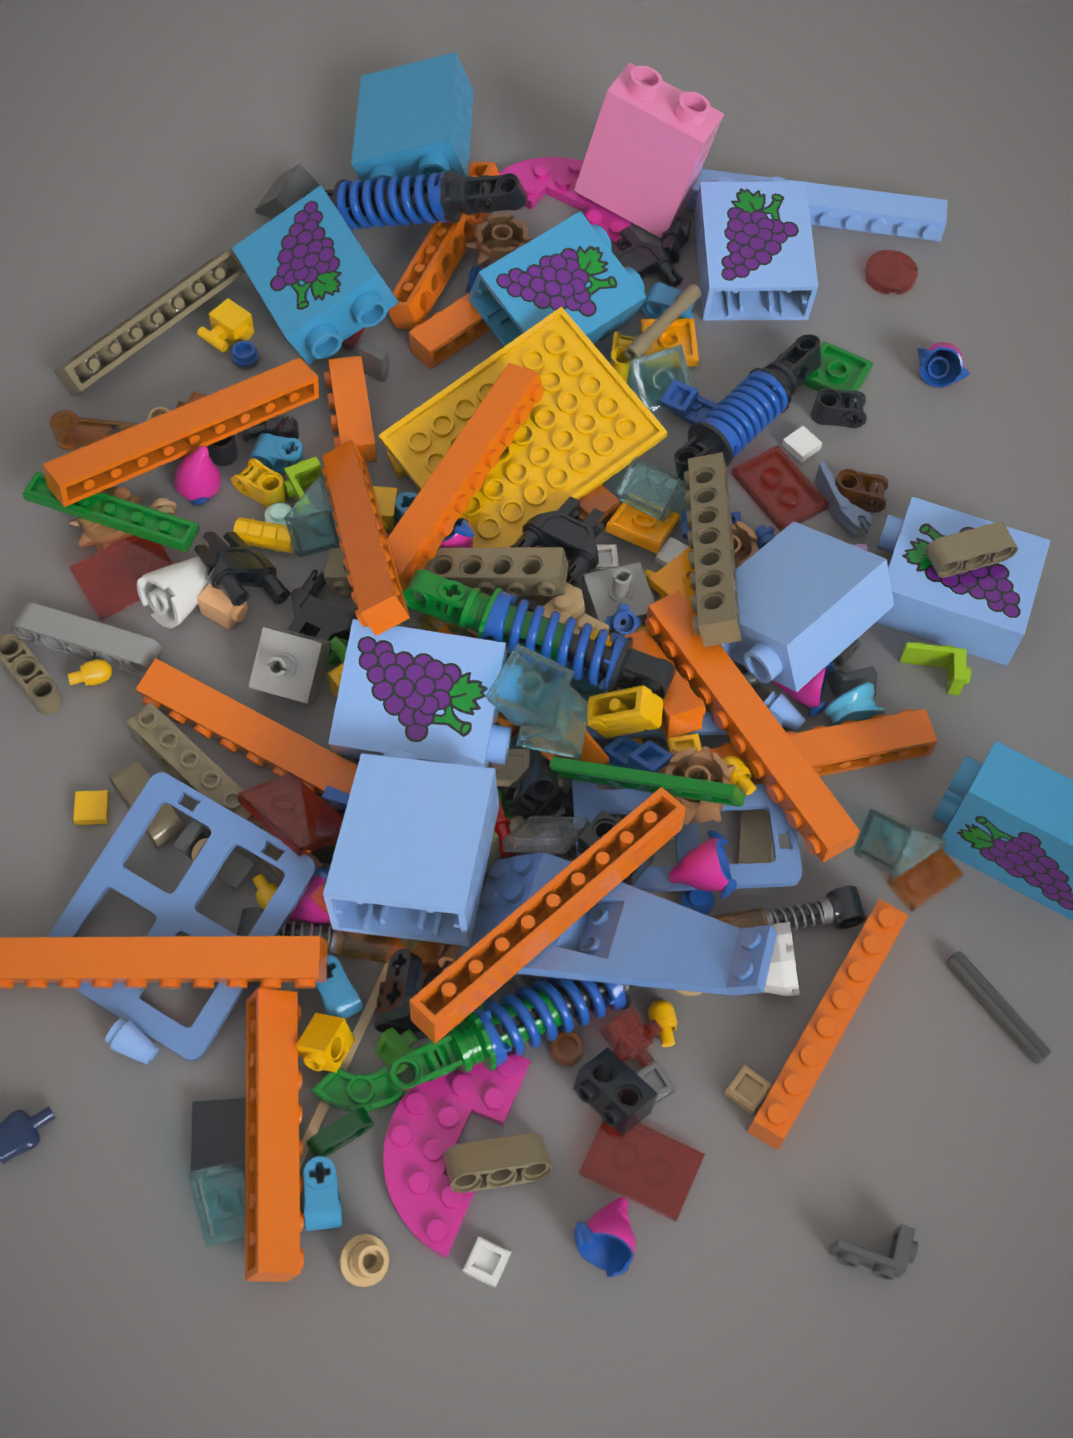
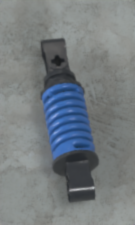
M806 334L798 337L774 362L769 363L766 367H756L751 370L749 375L725 396L717 406L712 408L700 421L694 423L689 428V441L674 454L677 479L681 484L686 485L684 471H689V458L723 452L727 467L733 458L753 438L757 437L780 413L785 412L789 408L791 396L796 392L797 387L803 384L822 364L820 339L816 335Z

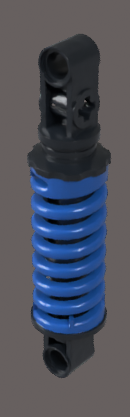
M452 170L432 173L429 179L424 174H419L416 179L411 175H407L403 180L398 176H394L390 181L387 178L381 177L377 182L370 178L364 183L360 180L352 182L343 179L335 184L334 189L325 190L352 231L364 228L370 229L374 226L383 228L387 225L395 227L399 224L404 226L411 225L412 223L421 225L425 222L434 224L438 221L440 223L452 222L453 224L458 223L464 213L466 215H474L478 212L491 213L494 211L519 210L526 204L528 199L526 191L515 174L482 175L479 177L469 175L459 179L457 173ZM313 190L307 192L303 197H305L307 194H309V193L312 192Z

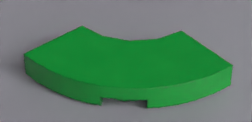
M387 1065L373 1073L363 1075L349 1073L339 1067L337 1073L329 1072L311 1089V1093L324 1103L349 1112L359 1108H365L367 1112L386 1108L401 1100L407 1091H396L388 1085L386 1080ZM396 1075L397 1079H398L400 1082L404 1083V1082Z

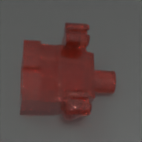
M632 1006L599 1031L620 1060L629 1061L635 1057L643 1068L654 1060L646 1048L653 1043L654 1036L661 1032L662 1028L655 1019L645 1025Z

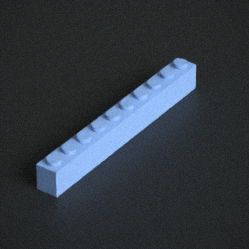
M701 169L685 209L695 210L700 182H710L719 177H729L736 182L764 181L770 177ZM806 182L811 225L941 241L947 223V200Z

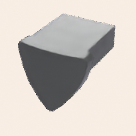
M364 340L358 347V356L362 357L364 373L378 381H386L390 369L388 352Z
M873 666L847 673L836 670L828 674L827 679L836 698L866 682L874 684V697L876 696L878 673Z

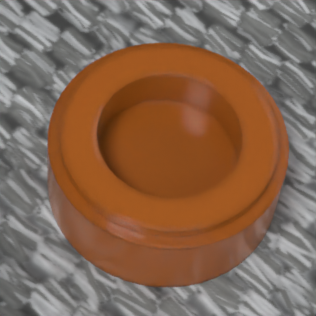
M563 1031L558 1032L556 1040L550 1042V1055L553 1061L560 1066L570 1067L576 1065L581 1060L584 1052V1042L581 1036L574 1031L569 1034Z

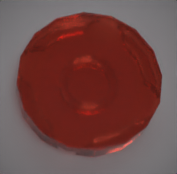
M882 250L872 254L867 260L865 279L873 289L883 294H889L890 292H897L896 295L903 294L914 286L918 268L908 255L895 250Z

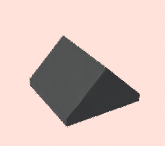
M298 164L279 175L255 211L258 214L273 219L302 199L307 192L316 189L320 185L301 164Z

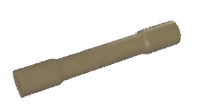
M689 284L663 314L624 350L627 359L636 362L652 346V343L684 311H687L701 296V290L697 285Z

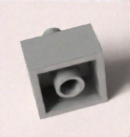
M640 562L583 575L582 594L589 616L605 623L606 617L612 616L617 611L618 605L627 604L630 607V612L641 619V625L645 624L648 605L655 601ZM624 619L621 620V625H625L626 621Z
M276 626L263 627L248 687L306 704L316 702L332 642Z

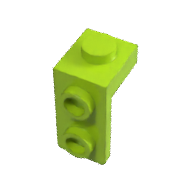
M316 456L307 460H301L295 465L284 468L286 481L283 482L286 494L289 498L294 497L296 501L294 506L299 518H305L310 527L315 525L314 512L303 490L323 482L321 464Z
M923 642L905 643L900 654L901 663L947 668V694L960 695L964 685L969 684L971 667L967 666V649L956 648L951 645H928Z

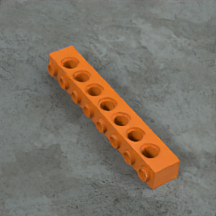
M472 161L469 166L468 176L499 175L495 162ZM478 212L474 215H466L464 213L460 221L453 224L452 222L440 223V221L434 223L392 292L399 303L389 309L388 312L396 329L412 330L416 325L422 324L426 320L468 249L466 243L472 242L476 235L473 225L483 223L488 213Z

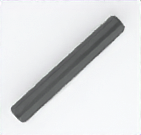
M958 951L954 953L947 961L950 969L1034 1063L1038 1064L1046 1059L1051 1051L963 952Z

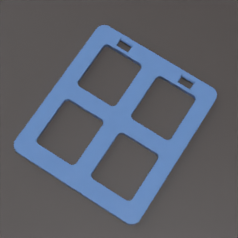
M770 710V712L782 726L780 716L776 712ZM705 712L703 715L702 729L685 734L698 733L699 736L728 735L724 729L721 730L716 725L712 712ZM586 716L576 717L594 740L620 737L605 738L597 730L595 731L587 725ZM660 728L654 730L645 729L643 732L626 734L629 738L661 737L664 739L665 749L668 751L666 746L667 738ZM571 780L577 858L581 855L577 852L579 836L602 809L610 815L630 814L653 793L631 789L601 790L595 783ZM764 783L754 784L756 790L751 795L747 796L745 794L743 806L724 805L721 811L766 810L769 814L775 861L772 863L729 864L732 879L737 882L735 889L794 886L799 883L803 873L797 829H793L789 825L781 806L778 803L775 804L770 799ZM697 823L690 826L683 825L682 830L674 836L677 864L688 852L699 846ZM788 833L790 849H780L778 834ZM675 866L648 867L633 885V887L646 892L699 890L689 885L670 883L669 873Z
M159 772L149 779L47 937H77L109 889H115L156 915V921L146 937H178L181 933H187L190 936H237L197 910L202 897L231 851L237 846L243 847L284 872L283 881L248 935L278 936L315 877L317 866L312 858L169 774ZM184 794L200 802L193 812L180 805ZM164 804H170L211 829L210 837L176 890L171 894L164 892L139 877L125 866L126 860ZM268 843L284 852L278 861L264 854ZM80 983V988L75 990L125 1021L131 1020L143 1033L181 1057L194 1061L204 1056L245 988H227V983H218L191 1027H185L142 999L144 989L126 988V983H114L112 989L93 988L92 983Z

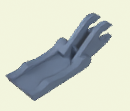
M823 461L819 464L814 482L835 523H842L856 537H858L857 529L860 530V525L868 534L873 522L872 516L869 512L849 503V500L841 495L834 483L833 473L828 470L826 462Z

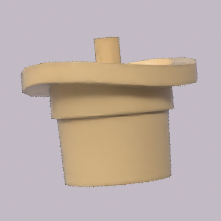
M363 1233L353 1236L345 1243L339 1258L340 1272L344 1279L350 1284L360 1287L372 1286L379 1282L388 1271L390 1261L388 1249L374 1235Z

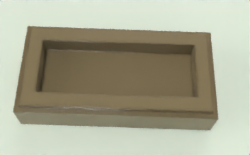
M764 809L741 810L737 864L771 863L772 835L768 812Z

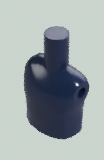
M49 1106L32 1117L23 1110H16L0 1123V1161L2 1164H5L19 1154L33 1149L39 1144L40 1135L38 1129L56 1118Z

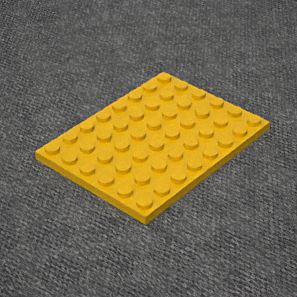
M562 306L378 435L382 444L418 489L421 490L508 363L539 372L544 389L542 399L534 405L527 421L520 426L514 435L512 443L505 448L499 457L496 467L492 468L484 479L482 488L476 491L469 502L467 510L459 516V518H465L469 521L475 534L473 537V548H499L514 545L523 534V525L530 518L538 514L558 510L570 496L577 500L667 437L668 432Z

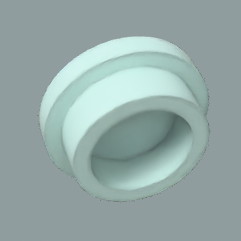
M285 503L270 505L264 515L266 522L282 523L286 526H291L294 520L293 509Z

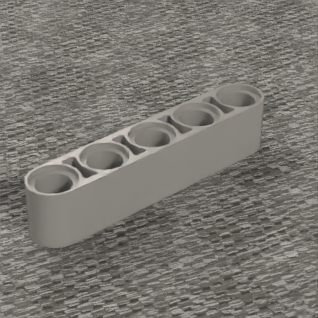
M33 602L25 603L11 628L12 632L24 641L89 661L103 659L112 668L138 676L145 675L155 658L158 659L162 651L161 645L152 638Z

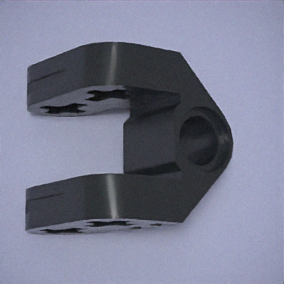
M407 949L397 950L392 955L388 964L385 982H380L377 1008L374 1014V1028L383 1033L393 1027L399 1035L411 1029L418 1039H426L429 1037L411 1021L409 1000L418 993L422 960L421 957ZM441 968L431 970L424 979L422 989L439 976L443 970Z

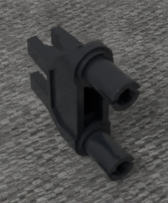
M629 226L620 230L619 234L622 238L617 240V245L622 251L611 241V251L623 267L633 268L640 275L641 279L653 273H658L670 287L676 288L682 283L683 277L671 265V256L668 252L658 245L641 241Z
M570 496L558 510L538 514L530 518L522 527L523 534L511 547H535L536 545L563 547L566 558L571 560V563L568 565L566 582L569 583L573 578L570 584L576 586L586 571L595 569L599 563L596 538L604 528V524L601 521L605 517V513L594 508L586 519L580 522L577 520L580 512L576 511L580 506V501Z
M215 532L204 533L203 538L208 542L209 548L206 545H197L194 550L207 567V581L213 588L221 589L233 606H240L249 598V593L242 586L263 588L276 605L277 603L285 602L289 598L290 591L276 577L277 569L264 555L250 548L235 532H226L223 536L230 547Z
M312 570L302 587L294 589L290 594L295 618L287 630L331 641L335 636L349 641L352 620H358L355 614V610L358 607L356 606L353 612L348 613L316 598L327 583L323 572H320L317 577L318 570Z

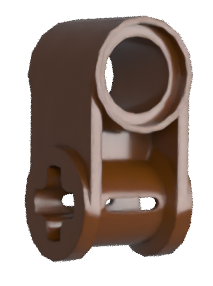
M844 469L838 473L835 485L841 495L849 500V503L873 513L880 512L886 508L884 492L888 488L887 478L879 474H868L852 469Z

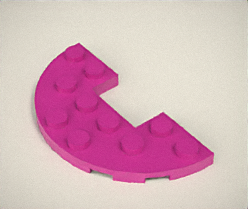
M562 157L533 158L513 164L499 172V175L512 173L518 177L528 196L525 207L533 209L545 194L585 212L583 215L589 223L601 226L611 241L621 251L617 245V240L622 238L619 234L620 230L628 226L631 228V222L574 191L583 161Z
M507 1053V1062L497 1066L493 1071H488L481 1063L472 1066V1070L465 1074L458 1068L431 1082L426 1081L409 1089L392 1115L385 1137L383 1152L384 1175L391 1202L410 1233L428 1249L446 1259L476 1191L457 1193L451 1189L449 1178L444 1175L447 1170L443 1157L444 1152L459 1143L471 1113L504 1126L530 1066V1059Z

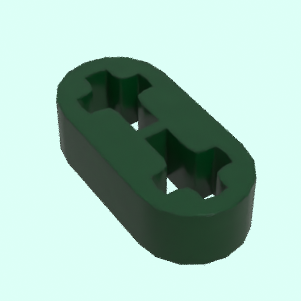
M359 1108L314 1134L306 1144L314 1157H327L365 1134L372 1128L374 1123L366 1109Z

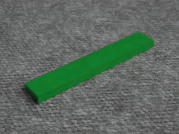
M37 471L22 493L24 500L186 553L200 530L198 523L102 492L63 507L47 487L44 473Z
M552 756L549 766L552 771L564 779L654 793L662 787L675 797L736 807L743 806L745 794L733 784Z

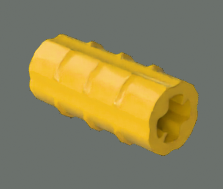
M239 517L234 524L233 532L249 547L253 546L263 550L270 549L276 552L280 551L291 554L295 550L298 534L296 527Z

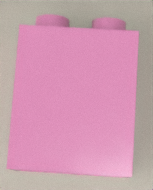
M629 63L607 90L574 191L661 238L664 232L672 230L676 224L677 217H681L685 211L724 113L711 107L710 102L703 95L696 92H683L664 82L661 75L655 69L648 66H635Z

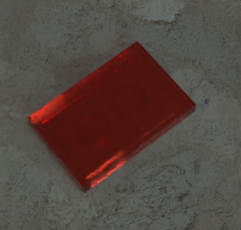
M779 445L734 467L732 470V476L780 532L793 521L801 524L828 509L829 502Z
M132 535L70 566V571L101 621L140 600L136 583L145 573L172 565L173 563L161 544Z
M291 772L239 792L238 802L298 856L338 840L343 817Z
M603 1120L579 1171V1175L671 1220L677 1221L705 1154L641 1123H638L622 1136L615 1128L608 1126Z

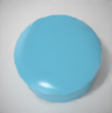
M866 682L830 702L825 709V715L831 718L835 726L847 720L858 721L878 714H884L886 709L876 706L873 699L875 694L874 684Z

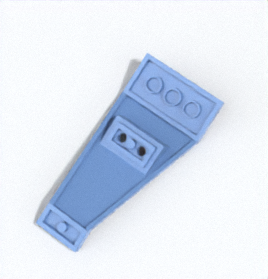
M544 851L498 859L489 868L481 891L470 947L462 946L457 959L572 862ZM621 882L516 974L732 996L764 993L777 931L771 925L738 928Z

